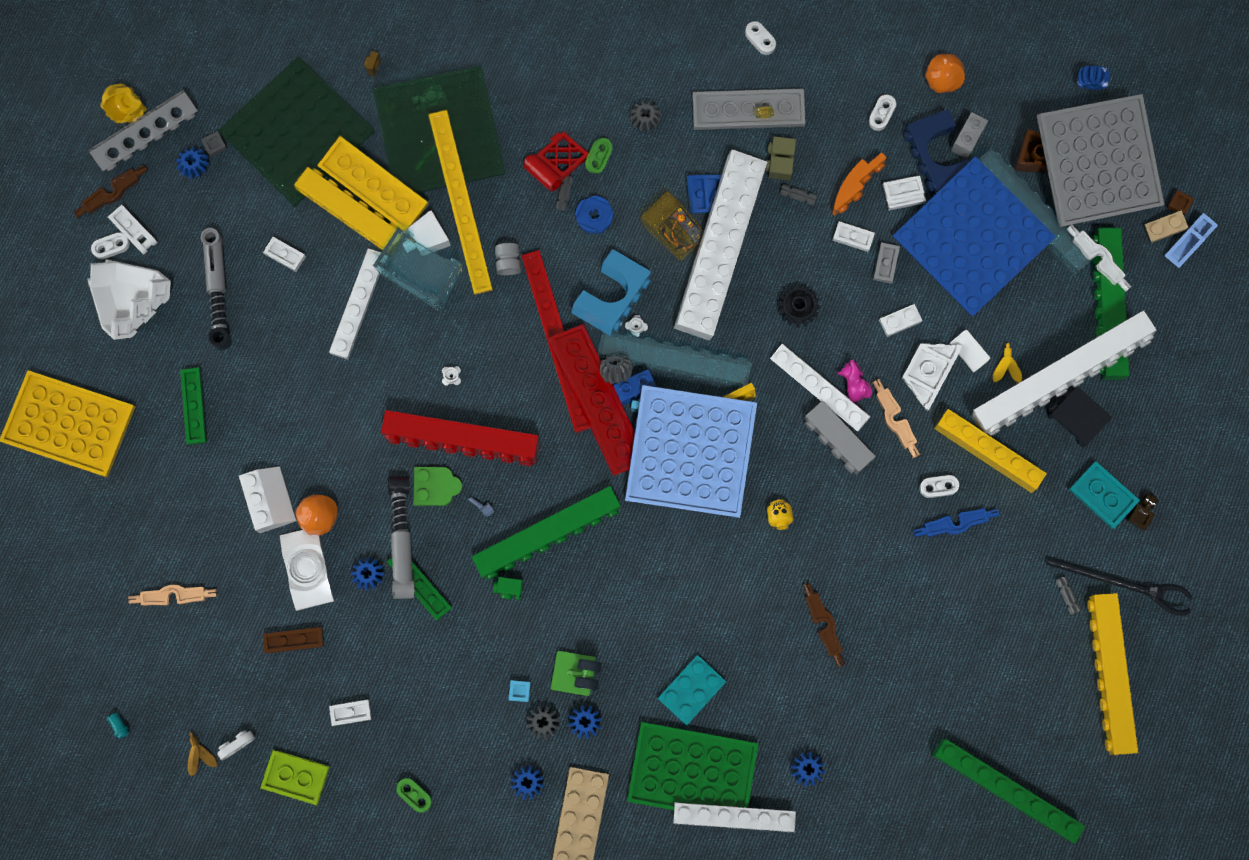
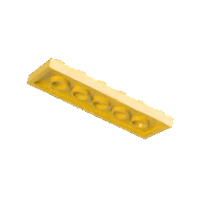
M339 136L317 165L405 233L408 232V228L415 223L429 204L341 136Z

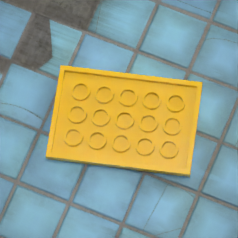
M28 370L0 437V442L108 478L135 406Z

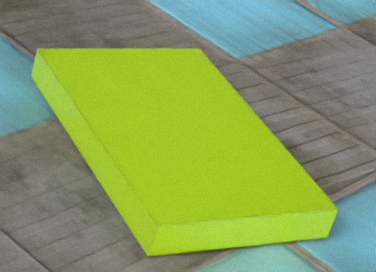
M273 750L261 789L318 805L330 766Z

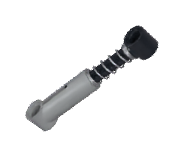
M207 228L201 233V241L204 250L207 293L211 296L209 302L212 304V314L210 316L213 318V321L211 322L212 327L208 339L216 349L225 350L230 347L232 340L228 334L227 325L224 324V319H226L224 317L225 310H223L225 303H223L222 299L224 297L222 294L226 292L222 251L224 241L216 229ZM211 237H216L214 242L208 243ZM224 335V339L217 343V337Z
M388 476V495L393 500L394 517L392 521H394L393 529H395L391 534L393 599L414 598L411 536L409 532H406L408 531L406 529L408 522H406L407 514L405 513L407 508L405 507L406 496L409 495V477Z

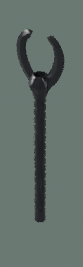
M1047 558L1046 565L1143 593L1155 601L1162 609L1173 615L1184 616L1190 613V609L1177 610L1161 600L1163 591L1169 590L1179 591L1191 599L1192 595L1182 586L1163 584L1145 587L1053 558Z

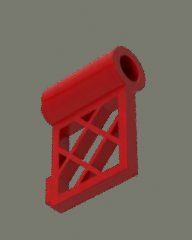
M565 132L555 134L550 139L551 143L537 155L527 156L524 160V169L550 192L555 191L562 181L587 159L589 154ZM564 139L569 143V148H558V143ZM548 152H556V159H547L545 155ZM558 152H569V159H558ZM571 152H579L582 156L579 159H571ZM558 164H569V168L562 172L558 169Z

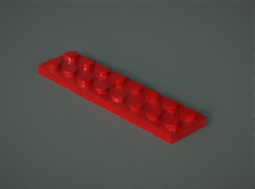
M584 324L551 336L549 342L613 477L630 469L635 431L613 385L610 382H605L600 374L601 360Z

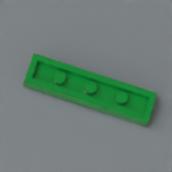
M199 367L182 369L180 374L186 444L207 443L201 369Z
M391 558L387 561V564L393 570ZM412 562L414 596L437 622L452 607Z

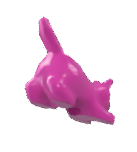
M853 359L850 360V364L847 363L838 372L839 375L847 379L849 399L857 402L864 398H870L873 392L871 385L865 379H862L863 372L859 364L855 363Z

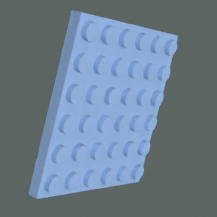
M642 385L625 501L740 518L757 403Z

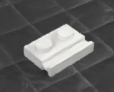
M920 176L885 182L882 185L888 210L924 204L926 202Z

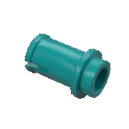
M114 713L106 719L115 732L114 736L118 737V739H122L129 734V727L124 725L118 713Z

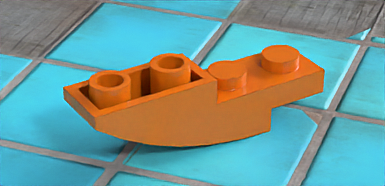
M882 152L869 164L862 159L851 170L836 197L832 211L834 216L838 213H844L849 208L848 204L852 201H858L863 195V185L872 178L871 175L874 172L879 173L885 167L887 157Z

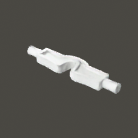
M1073 224L1066 229L1074 237L1073 243L1088 260L1097 255L1101 257L1102 260L1097 264L1096 268L1113 285L1118 283L1125 292L1132 287L1124 279L1125 273L1113 262L1112 255L1104 246L1096 244L1084 231L1080 233Z

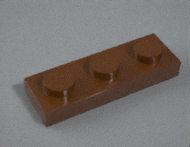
M317 627L263 634L264 653L324 647L323 628Z

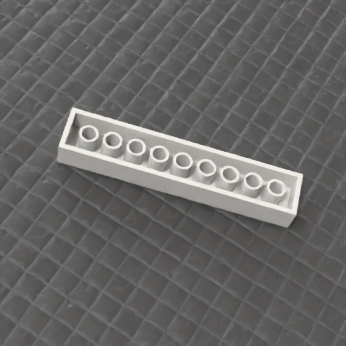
M731 150L674 329L706 340H710L713 337L767 161L735 150Z
M1142 311L974 409L972 418L981 431L987 435L989 434V436H993L1000 431L999 428L1003 425L1008 427L1017 421L1016 418L1020 415L1025 417L1032 413L1037 405L1040 407L1046 405L1053 396L1059 397L1066 393V389L1070 386L1076 387L1083 383V379L1087 376L1094 377L1100 373V369L1104 366H1107V368L1113 366L1121 356L1124 358L1130 356L1138 346L1141 348L1147 346L1154 338L1153 335L1156 332V328L1146 313Z

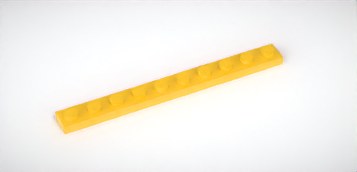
M447 110L429 114L474 295L493 291Z

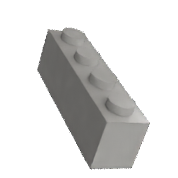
M823 401L805 416L806 427L810 431L814 430L819 435L818 439L824 445L828 444L832 449V454L837 459L841 458L846 463L844 466L850 473L854 472L857 475L876 457Z

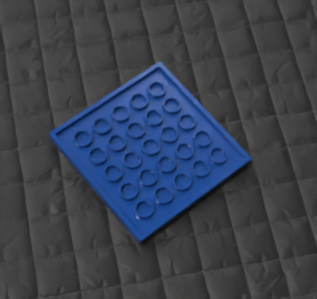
M975 156L893 235V238L973 317L1056 236Z

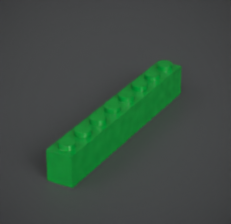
M1098 228L1092 235V240L1096 244L1104 246L1112 255L1113 262L1124 272L1121 228ZM1098 255L1092 258L1093 264L1096 266L1102 260ZM1096 268L1093 279L1097 285L1094 298L1098 304L1095 310V317L1099 323V326L1096 328V335L1099 337L1126 321L1125 291L1118 283L1113 285ZM1121 356L1113 366L1109 368L1104 366L1100 369L1101 380H1125L1129 377V358Z
M611 486L479 552L472 556V559L482 579L487 578V580H491L498 576L497 572L503 569L508 571L514 568L515 563L521 560L522 562L533 558L532 554L538 551L540 554L550 549V545L554 543L559 545L568 540V536L581 534L585 531V527L589 525L594 527L602 522L601 519L607 516L612 518L618 515V510L621 509V506Z
M941 739L932 755L938 761L1069 843L1076 844L1086 827L947 739Z

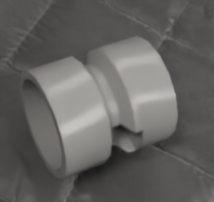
M503 243L495 246V256L498 259L496 262L497 274L508 276L521 272L520 260L517 259L520 255L518 244Z

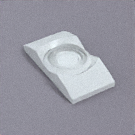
M304 530L280 535L282 555L296 611L334 602L321 537L318 535H308Z

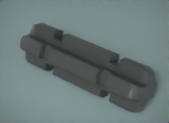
M567 176L562 181L558 195L559 201L556 204V210L566 211V202H568L573 182L572 176Z
M785 184L782 185L780 194L787 197L789 195L792 199L802 202L807 201L811 205L815 204L817 198L816 194H808L807 191L795 187L790 188L789 185Z
M1067 577L1057 579L1056 583L1058 588H1061L1060 592L1066 605L1068 604L1070 614L1073 615L1080 612L1081 608L1079 604H1076L1077 599L1071 586H1068L1069 581Z

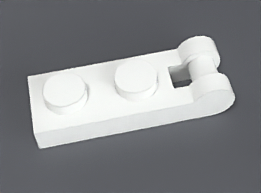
M123 205L119 206L108 216L143 255L148 252L147 249L150 246L158 243ZM145 237L147 240L141 244L139 240Z

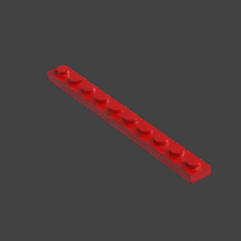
M540 251L521 255L574 431L579 433L589 430L591 428L549 342L551 336L564 332Z

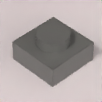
M218 131L201 139L210 157L227 150Z

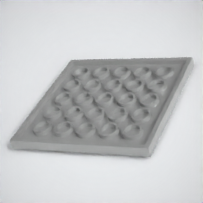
M1143 94L1037 115L1059 227L1164 205Z

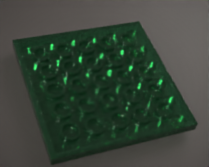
M299 57L291 62L218 130L219 134L293 207H296L306 197L296 190L294 184L307 167L311 170L317 169L323 174L322 177L324 179L329 176L328 173L317 165L339 136L358 149L375 133L374 129Z
M482 66L373 88L390 173L416 194L447 187L429 114L447 110L465 183L505 175Z

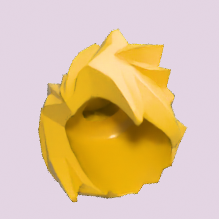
M123 84L108 86L103 93L100 104L106 116L116 123H131L144 115V112L147 110L140 101V97L134 93L133 88Z

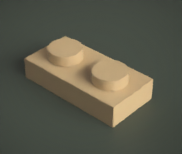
M1182 211L1147 223L1145 228L1151 243L1188 230V225Z

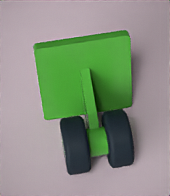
M558 651L551 689L589 696L590 690H598L599 681L594 680V673L601 672L602 663L596 662V658L592 656Z

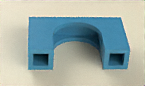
M614 249L604 260L601 272L619 282L623 286L626 296L620 301L608 303L583 290L572 308V314L610 336L614 330H619L623 323L621 321L623 317H628L632 310V304L639 301L642 296L641 291L643 289L646 290L651 283L649 279L651 271Z

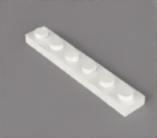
M368 248L330 348V354L349 359L386 260V254Z
M781 344L770 358L820 401H823L856 431H859L871 417L784 344Z
M675 803L674 823L794 832L795 811Z

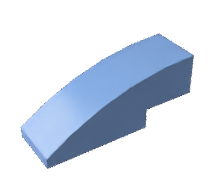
M1203 213L1165 254V257L1180 268L1218 224Z

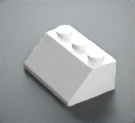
M280 467L258 469L239 475L255 531L263 533L297 521Z

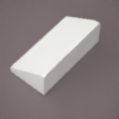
M967 330L963 331L949 343L950 345H962L958 355L973 373L990 360L988 354Z

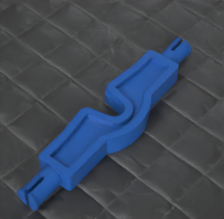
M983 508L975 511L961 512L958 514L959 526H955L951 517L946 516L936 521L925 523L922 528L913 529V534L915 538L922 535L932 537L943 533L950 535L961 534L971 526L986 523L989 521L988 518L999 516V510L996 508L986 511Z

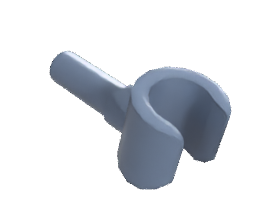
M473 497L469 498V501L477 506L486 517L494 513L489 503L483 506Z

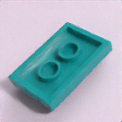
M1097 461L1069 489L1112 529L1140 501Z
M697 655L659 696L658 700L687 726L726 681Z

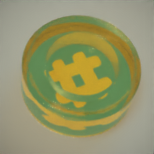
M769 106L756 108L755 116L760 119L771 118L774 116V108Z

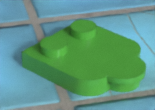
M414 467V506H447L452 502L453 496L461 492V481L453 477L452 472L448 468Z

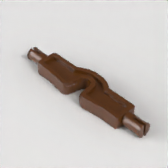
M142 165L135 171L129 169L122 175L110 181L113 188L112 193L109 194L104 188H99L81 202L83 206L73 211L74 214L79 218L86 212L92 214L105 204H112L118 201L127 189L140 181L138 177L148 172V170Z
M807 583L803 587L807 594L805 600L809 607L812 621L815 624L822 621L827 623V628L819 631L818 635L825 645L829 656H833L837 667L845 665L840 654L843 650L835 634V620L825 610L819 594L814 593L811 583Z

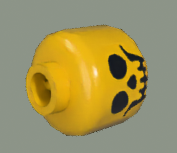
M775 500L767 508L768 522L770 526L776 527L777 530L787 529L788 525L794 520L792 507L785 500Z

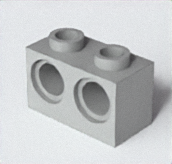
M971 112L951 151L968 159L988 120Z

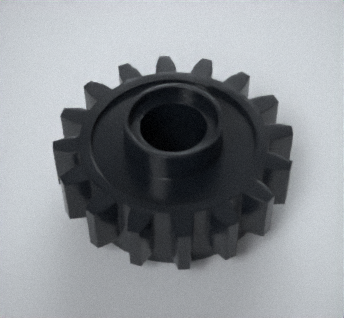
M801 285L796 289L794 286H791V291L785 290V296L781 295L780 300L782 302L778 304V307L782 308L779 311V315H785L783 321L790 320L789 325L791 326L794 322L798 328L800 323H803L805 327L807 326V321L813 323V316L817 317L819 314L815 310L820 309V305L816 304L819 302V298L814 297L815 291L810 292L809 287L803 289ZM801 303L804 308L797 309L794 304Z

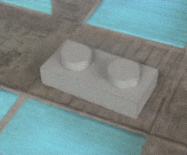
M881 242L873 280L892 284L900 246Z

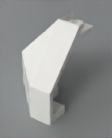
M107 259L104 263L91 264L90 278H87L101 327L114 340L132 338L137 333L136 330L143 322L146 323L156 313L155 310L162 303L165 304L170 299L171 281L158 270Z

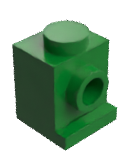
M499 577L498 582H494L493 593L501 595L500 598L512 600V596H514L516 601H521L523 581Z

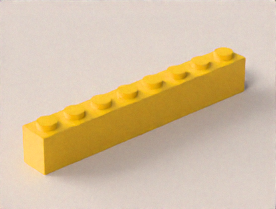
M1118 593L1093 595L1089 597L1087 607L1092 616V620H1090V629L1094 632L1092 647L1097 655L1095 669L1099 671L1097 686L1102 695L1100 709L1104 711L1102 726L1107 735L1105 748L1106 751H1109V755L1138 753Z

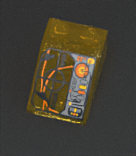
M668 191L641 216V224L680 261L701 242L704 230Z

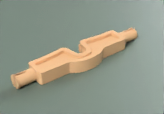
M880 379L874 381L873 385L878 392L876 398L884 411V421L887 427L896 433L903 448H908L913 458L919 456L920 453L915 446L917 440L912 433L906 419L894 421L893 419L894 415L900 413V406L893 398L888 388L884 389Z
M168 585L160 590L144 591L140 595L129 596L128 599L136 600L128 601L129 604L141 603L143 606H167L170 604V595L172 593L176 594L178 604L205 601L207 597H217L218 594L217 589L205 590L204 587L184 588L179 585Z

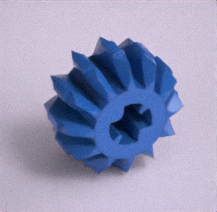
M1094 65L1082 67L1077 77L1078 85L1087 90L1105 89L1110 81V71L1105 67Z
M192 147L191 151L185 148L184 154L179 152L181 158L176 159V162L179 164L177 168L179 171H182L184 177L189 175L190 179H193L197 175L198 178H201L200 173L207 172L205 167H209L207 162L208 156L204 154L202 149L197 150L195 147Z
M367 557L365 563L362 559H359L360 566L353 565L357 572L353 571L351 575L357 577L352 582L358 583L357 587L359 589L364 586L365 590L369 591L370 585L373 589H376V581L382 584L383 581L378 577L385 576V573L378 572L382 570L383 566L377 565L378 561L376 559L371 562V559ZM366 570H369L372 573V575L369 576V578L364 576V572L367 573Z
M581 705V713L575 708L574 712L577 714V717L569 716L575 722L568 724L569 727L576 726L572 733L575 734L580 730L578 734L580 739L583 736V732H585L586 739L590 738V731L596 736L597 733L593 728L601 729V726L595 724V722L602 721V718H594L598 715V710L590 714L592 706H589L587 712H585L584 705ZM582 717L591 720V724H588L589 727L584 728V725H580V720L583 721Z
M812 752L808 753L807 759L805 754L801 753L802 761L797 757L794 758L798 766L791 765L792 769H797L798 771L792 773V776L799 775L800 777L796 782L800 783L804 779V786L806 787L809 780L812 786H815L814 778L822 781L818 773L825 774V770H819V767L824 766V762L816 763L820 758L818 755L812 760ZM807 763L810 764V768H813V772H809L810 775H806V771L803 770Z
M522 766L521 771L523 774L516 770L514 773L518 776V779L511 778L512 782H517V785L511 786V789L519 788L515 794L516 796L524 792L523 800H526L527 793H529L531 799H534L533 791L540 795L541 792L537 789V786L544 788V784L538 783L539 780L544 779V776L537 778L536 775L539 774L540 770L537 769L532 773L533 766H529L528 773H526V768ZM525 777L533 780V784H530L532 787L529 789L527 786H523L522 782L525 781Z

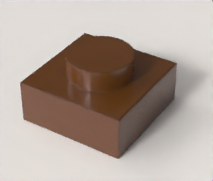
M1177 190L1167 208L1174 212L1182 211L1185 216L1194 198Z

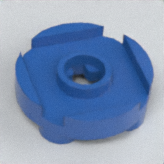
M591 196V198L582 200L576 208L577 224L587 233H604L613 221V211L609 202L599 196ZM597 211L599 217L592 219L589 214Z

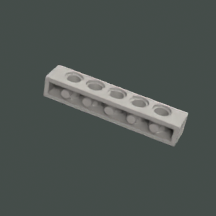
M182 90L90 148L89 153L102 171L105 169L109 171L117 166L116 162L121 159L125 161L133 156L132 152L139 149L141 151L149 145V141L153 139L156 141L162 138L164 132L168 129L172 131L179 127V122L184 119L186 121L192 119L196 115L197 109L185 91ZM172 108H180L181 113L178 116H172ZM159 117L165 119V123L162 126L155 124V120ZM146 127L150 131L147 136H141L139 130ZM125 138H132L134 143L131 146L124 145L123 141ZM109 148H116L118 150L117 155H108L107 151Z

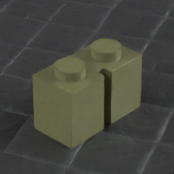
M774 137L773 143H769L768 154H771V159L767 160L766 171L769 172L768 178L791 180L796 139Z

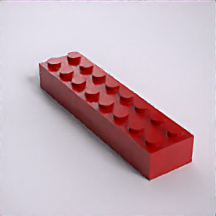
M385 410L381 434L390 444L399 445L402 442L407 443V446L418 448L420 445L426 446V449L431 451L444 449L449 454L462 452L467 457L480 455L486 460L499 458L504 463L512 464L513 461L520 462V465L531 467L532 464L537 465L541 443L538 435Z

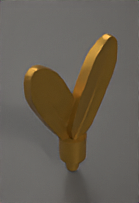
M190 732L191 739L189 741L191 749L187 768L191 776L196 774L200 759L210 767H217L218 762L215 756L204 746L200 745L197 736L194 737L193 732Z

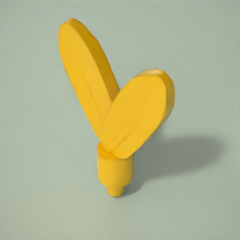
M1006 343L1004 357L994 371V382L1000 381L1007 369L1014 381L1017 383L1022 381L1021 371L1015 360L1011 357L1012 348H1010L1009 343Z

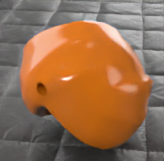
M939 54L935 56L929 63L925 74L929 87L936 93H949L959 89L965 80V69L961 60L953 54Z
M325 495L308 496L301 501L296 509L297 522L300 528L308 535L320 536L328 533L335 525L338 515V507L335 501Z

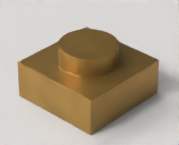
M371 51L370 56L366 57L364 63L368 75L374 77L381 62L377 52Z

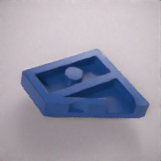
M722 175L687 176L690 214L710 212L713 205L712 201L717 192L716 188Z

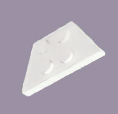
M920 344L902 379L925 410L929 411L962 345Z

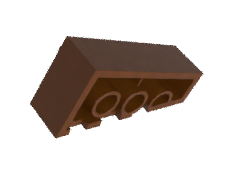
M1027 130L1021 143L1014 171L1048 173L1041 134L1039 132Z

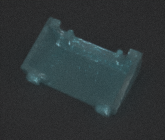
M397 228L373 264V267L387 280L441 312L463 270L461 263L454 258L445 260L416 242L413 238V233L407 229L402 231Z

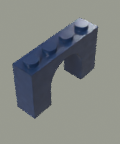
M949 109L908 124L904 132L905 140L911 144L912 155L919 162V171L927 180V189L929 192H932L933 196L971 161V159L952 166H941L935 163L928 154V144L932 140L954 131L956 124Z

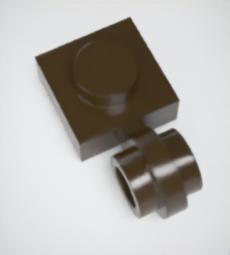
M1146 493L1141 501L1143 506L1136 504L1127 522L1142 531H1146L1155 515L1149 509H1153L1158 502L1156 495Z

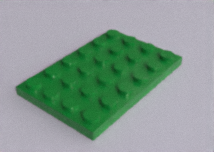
M641 722L627 802L674 810L675 803L748 808L759 743Z

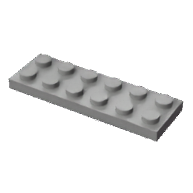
M804 89L693 92L694 130L804 127ZM760 107L773 108L769 111H756V109Z

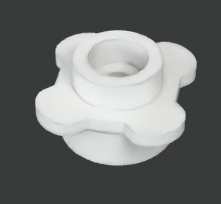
M635 315L630 322L625 324V328L630 330L634 338L639 337V334L648 328L647 324L638 315Z
M457 366L454 368L444 367L442 369L444 377L442 383L445 386L449 384L459 385L461 383L459 378L460 368Z

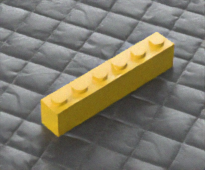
M307 167L294 184L296 190L388 254L401 236L400 231H398L399 228L392 222L389 224L383 220L384 217L375 211L373 213L368 210L369 207L364 202L355 201L353 199L354 196L348 191L338 189V185L331 179L328 181L322 177L323 174L317 169L311 170Z
M949 409L934 428L1031 493L1038 488L1047 474Z

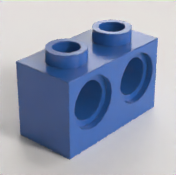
M645 370L628 378L626 382L622 381L613 386L622 406H625L633 400L640 399L642 385L656 387V384L649 370Z

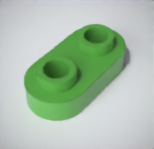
M607 138L597 139L593 143L585 161L586 169L592 174L602 172L610 157L612 143Z
M406 778L398 783V795L415 811L425 812L430 809L432 805L431 796L414 780ZM406 785L411 786L410 792H405L404 787ZM421 798H424L426 801L424 806L419 804Z

